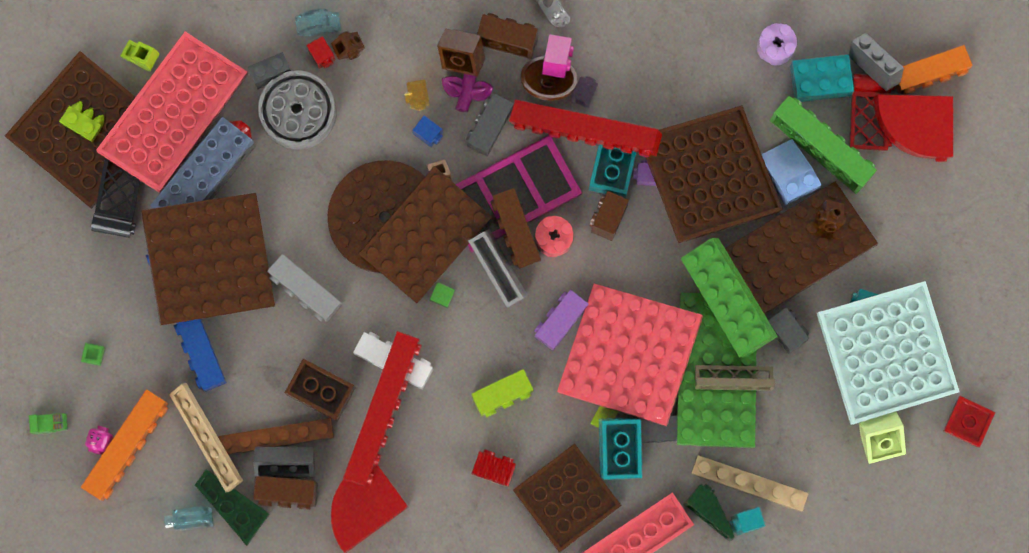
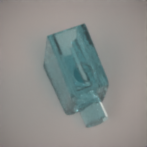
M199 506L173 510L172 515L164 517L165 527H174V530L181 531L214 527L212 508Z

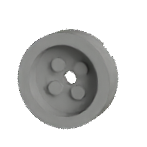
M297 70L285 72L274 80L272 79L265 86L259 99V118L266 133L274 142L285 148L302 150L314 147L329 135L334 126L336 105L333 95L326 83L312 73ZM294 104L302 106V110L299 113L295 114L292 112L291 109Z

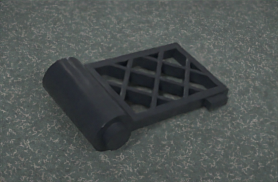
M105 158L91 231L130 238L131 234L134 235L136 230L133 218L140 180L134 176L130 178L122 168L111 175L108 170L110 160ZM123 171L129 180L119 186L113 177ZM112 179L117 188L107 193L104 185ZM131 182L135 188L134 193L127 197L121 188ZM120 190L125 199L115 204L110 196ZM109 198L114 206L109 210L100 209L101 202ZM128 201L131 206L130 214L121 213L118 206Z

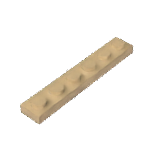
M183 383L169 395L225 492H229L239 485L243 479L187 383Z
M697 455L691 473L803 512L808 493L699 455Z

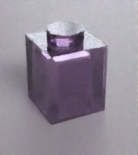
M585 76V78L580 77L571 101L589 108L598 88L596 80Z

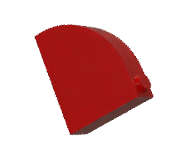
M877 95L874 97V110L878 124L885 136L897 148L915 157L936 159V162H947V159L953 157V96Z
M374 465L372 471L375 473L374 479L367 487L343 479L335 492L331 506V524L334 536L344 553L350 551L408 508L379 466Z

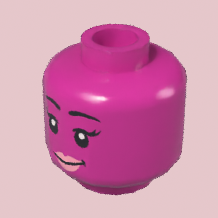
M98 425L97 429L91 428L85 441V446L88 448L87 451L99 455L104 453L113 439V435L108 433V428Z

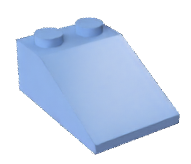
M793 139L762 154L772 183L785 206L821 187V183L812 166Z

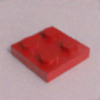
M959 396L943 432L980 448L996 412Z

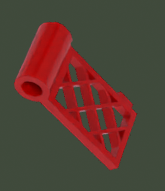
M853 73L854 92L851 98L849 147L860 150L888 151V147H892V143L881 132V128L879 129L872 122L876 115L869 119L863 110L869 105L874 108V99L870 100L868 97L890 95L891 91H894L895 86L885 91L868 74ZM856 97H864L868 104L863 109H860L856 104ZM860 113L868 121L861 128L855 123V118ZM869 123L877 131L870 138L862 131ZM860 132L867 141L863 145H854V137ZM879 133L884 139V146H876L871 139Z

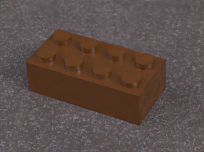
M512 188L493 195L494 200L490 202L494 212L498 211L500 218L497 221L500 229H505L507 234L504 240L507 248L511 247L514 254L510 256L514 266L518 265L520 269L541 261L515 189Z

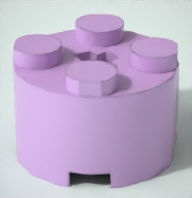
M787 24L769 25L760 35L757 43V52L760 58L770 63V65H782L792 57L797 46V37ZM774 42L779 43L780 47H777V44H774Z

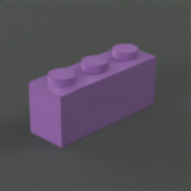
M572 290L568 293L564 292L558 299L560 303L556 309L552 307L546 315L548 319L545 323L540 322L534 330L536 332L535 338L552 351L555 350L589 304Z

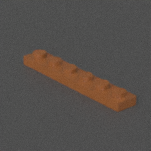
M331 418L222 435L218 436L227 454L230 455L255 451V447H280L334 438Z

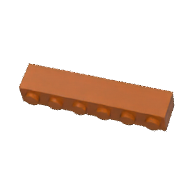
M146 389L81 488L101 501H104L105 498L108 499L114 491L112 489L116 482L119 483L125 474L123 471L126 466H131L134 462L136 451L144 447L146 443L145 438L156 429V422L159 417L162 418L166 414L168 403Z

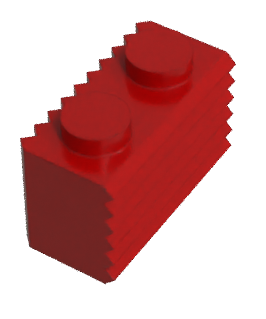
M484 449V452L479 451L472 475L509 487L516 464L513 463L514 459L502 456L501 459L495 457L494 452Z

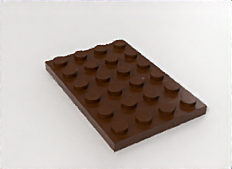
M434 166L362 248L359 254L415 303H418L467 247L469 240L480 232L492 216Z

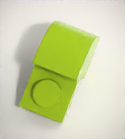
M129 40L120 56L138 65L141 69L151 71L160 54L155 48L140 41L135 43Z

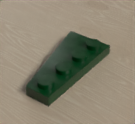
M207 469L195 484L244 544L248 546L270 514L235 489L225 492L217 476Z

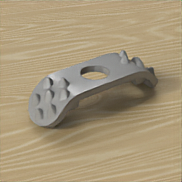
M537 0L546 17L555 27H564L570 22V15L564 10L559 0H553V4L550 7L544 5V0Z

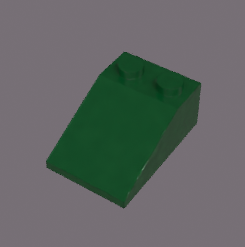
M700 484L683 505L727 541L733 540L735 536L717 496L713 494L715 490L707 484L704 486Z

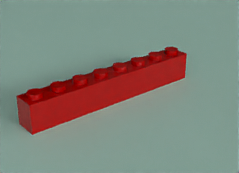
M516 99L509 119L517 130L525 131V129H530L533 133L542 135L543 132L549 133V136L554 138L563 136L572 142L582 140L588 145L596 146V144L603 145L602 147L613 150L615 147L629 154L632 151L638 152L643 157L657 156L663 135L659 129Z
M397 331L345 471L344 480L364 487L372 483L375 475L372 472L374 465H379L382 456L379 454L381 446L385 447L388 436H386L388 428L392 429L395 418L392 417L395 410H399L402 402L399 399L400 394L406 391L409 382L406 381L408 373L412 374L415 363H413L414 356L419 355L422 347L419 344L420 340L418 338Z

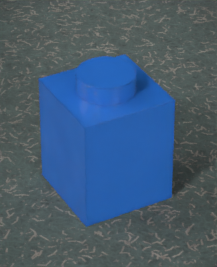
M425 115L413 129V134L430 147L434 144L437 145L443 138L442 128Z

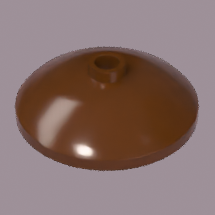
M545 56L536 57L523 66L521 71L522 86L529 94L536 98L547 101L560 100L572 94L577 86V73L572 66L570 71H566L565 78L542 74Z

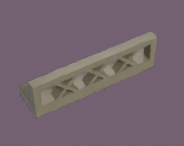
M695 365V389L773 391L775 388L773 367ZM699 370H707L712 377L700 378ZM721 371H727L732 377L719 378L717 375ZM741 371H746L751 378H738L737 375ZM760 371L769 372V379H758L756 375Z

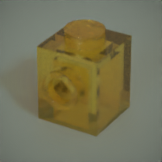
M425 79L407 82L408 92L404 93L406 104L410 103L411 109L415 108V110L426 109V106H430Z

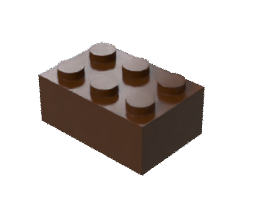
M488 13L487 15L482 14L477 35L481 36L483 47L532 60L537 42L538 28H535L530 23H524L523 25L516 23L517 21L514 19L506 18L504 20L498 18L495 14Z
M302 359L284 393L338 422L356 387L319 366Z
M256 476L253 499L260 506L271 507L272 503H278V506L282 508H291V505H297L299 509L311 510V506L316 507L318 483L310 480Z

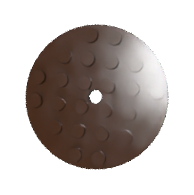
M380 160L355 168L339 182L331 196L327 217L331 238L344 258L362 270L381 273L365 260L359 252L385 223L380 220V214L387 212L391 216L425 177L421 172L401 162Z

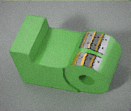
M67 414L29 415L30 433L42 434L68 430Z

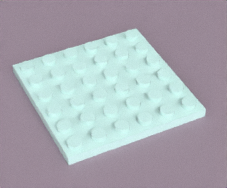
M926 281L817 313L850 425L959 392Z

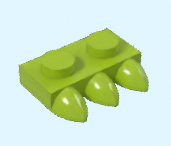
M81 101L69 106L59 122L90 142H93L104 125V115H99L92 120L93 108H89L81 113L83 108Z

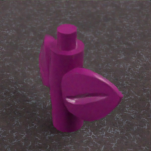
M464 74L463 79L458 76L442 78V86L445 92L451 97H459L455 109L461 112H468L472 99L475 101L486 100L491 95L493 86L486 81L476 82L477 76Z

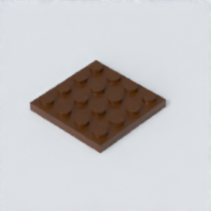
M575 443L513 489V492L559 553L622 506Z

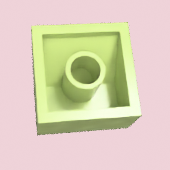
M896 411L859 422L860 436L869 464L906 454L904 427Z

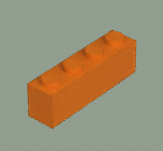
M965 45L904 65L901 83L895 86L898 94L905 93V95L915 92L916 88L922 87L925 89L933 86V83L936 81L943 83L950 80L951 76L958 75L960 77L968 74V70L973 65Z

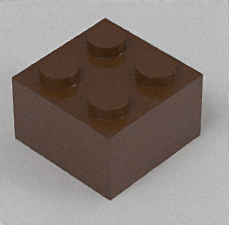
M445 28L437 45L442 69L478 77L485 61L481 36Z
M607 191L606 196L602 195L597 207L599 212H594L590 221L591 233L613 241L629 200L610 191Z

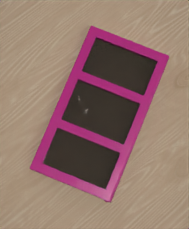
M549 135L456 184L492 216L477 235L490 229L496 240L505 236L506 232L505 229H500L497 221L500 218L498 211L494 212L490 201L494 200L493 195L514 188L527 223L582 195L553 138ZM469 243V244H468V247H469L471 253H473L474 250H473V248L471 247V245H470V243Z

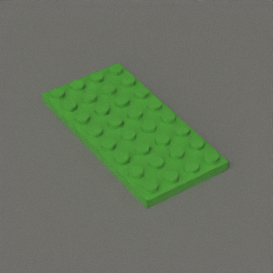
M681 292L680 309L701 314L703 318L678 391L677 445L755 448L756 390L695 389V365L756 366V351L747 357H739L701 293ZM699 370L700 378L712 377L707 370ZM721 371L717 375L719 378L732 377L727 371ZM741 371L737 375L738 378H751L746 371Z

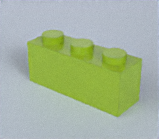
M524 369L472 393L471 396L481 417L485 415L487 418L496 414V409L503 407V409L513 406V401L519 398L521 401L528 399L532 396L531 393L534 389Z

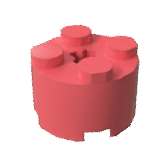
M548 216L538 224L535 242L540 252L544 255L557 257L568 252L572 246V226L564 218ZM553 233H556L559 238H555V240H552L551 236L549 235H553Z

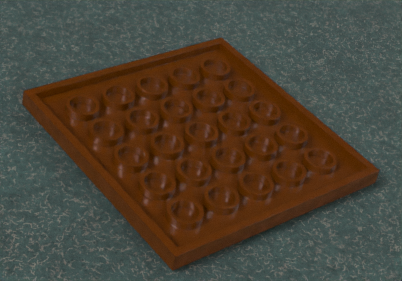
M79 51L7 132L5 137L92 209L97 203L105 157L99 154L96 149L135 99V96ZM81 101L83 104L81 113L89 108H93L92 120L99 115H104V125L93 142H90L59 122L69 106ZM109 161L108 170L111 175L121 169ZM123 171L113 178L117 180L123 174ZM112 179L105 183L104 188L106 191L114 184Z
M742 105L659 129L663 135L657 156L650 155V157H646L678 244L776 214L783 210Z
M256 193L141 210L160 326L275 306L271 279H269L270 273L267 272L269 266Z

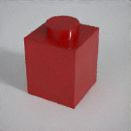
M323 36L306 45L319 69L322 67L327 68L333 64L335 56Z

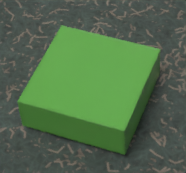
M437 282L430 301L448 308L455 290Z
M85 343L81 362L101 366L105 347Z

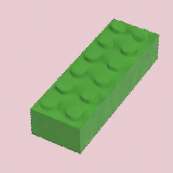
M788 96L773 113L770 122L790 139H793L797 145L857 195L877 171L875 165L870 160L863 159L856 148H850L842 136L835 135L830 131L831 128L828 124L817 120V116L811 110L804 109L801 106L802 103L797 98Z
M710 238L681 258L739 357H747L778 337L719 238Z

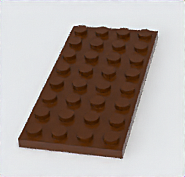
M835 181L727 246L725 249L762 311L766 314L878 245V242ZM826 200L844 203L846 221L836 232H827L824 229L818 228V221L816 219L818 207Z

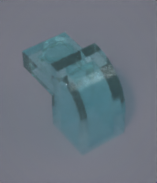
M316 9L295 17L298 35L315 36L320 32L337 33L341 31L339 12Z

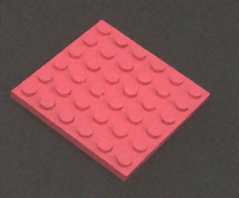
M593 284L587 302L589 304L585 308L557 392L667 426L703 316Z

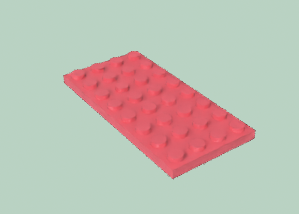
M185 31L96 151L161 193L246 78L248 72Z

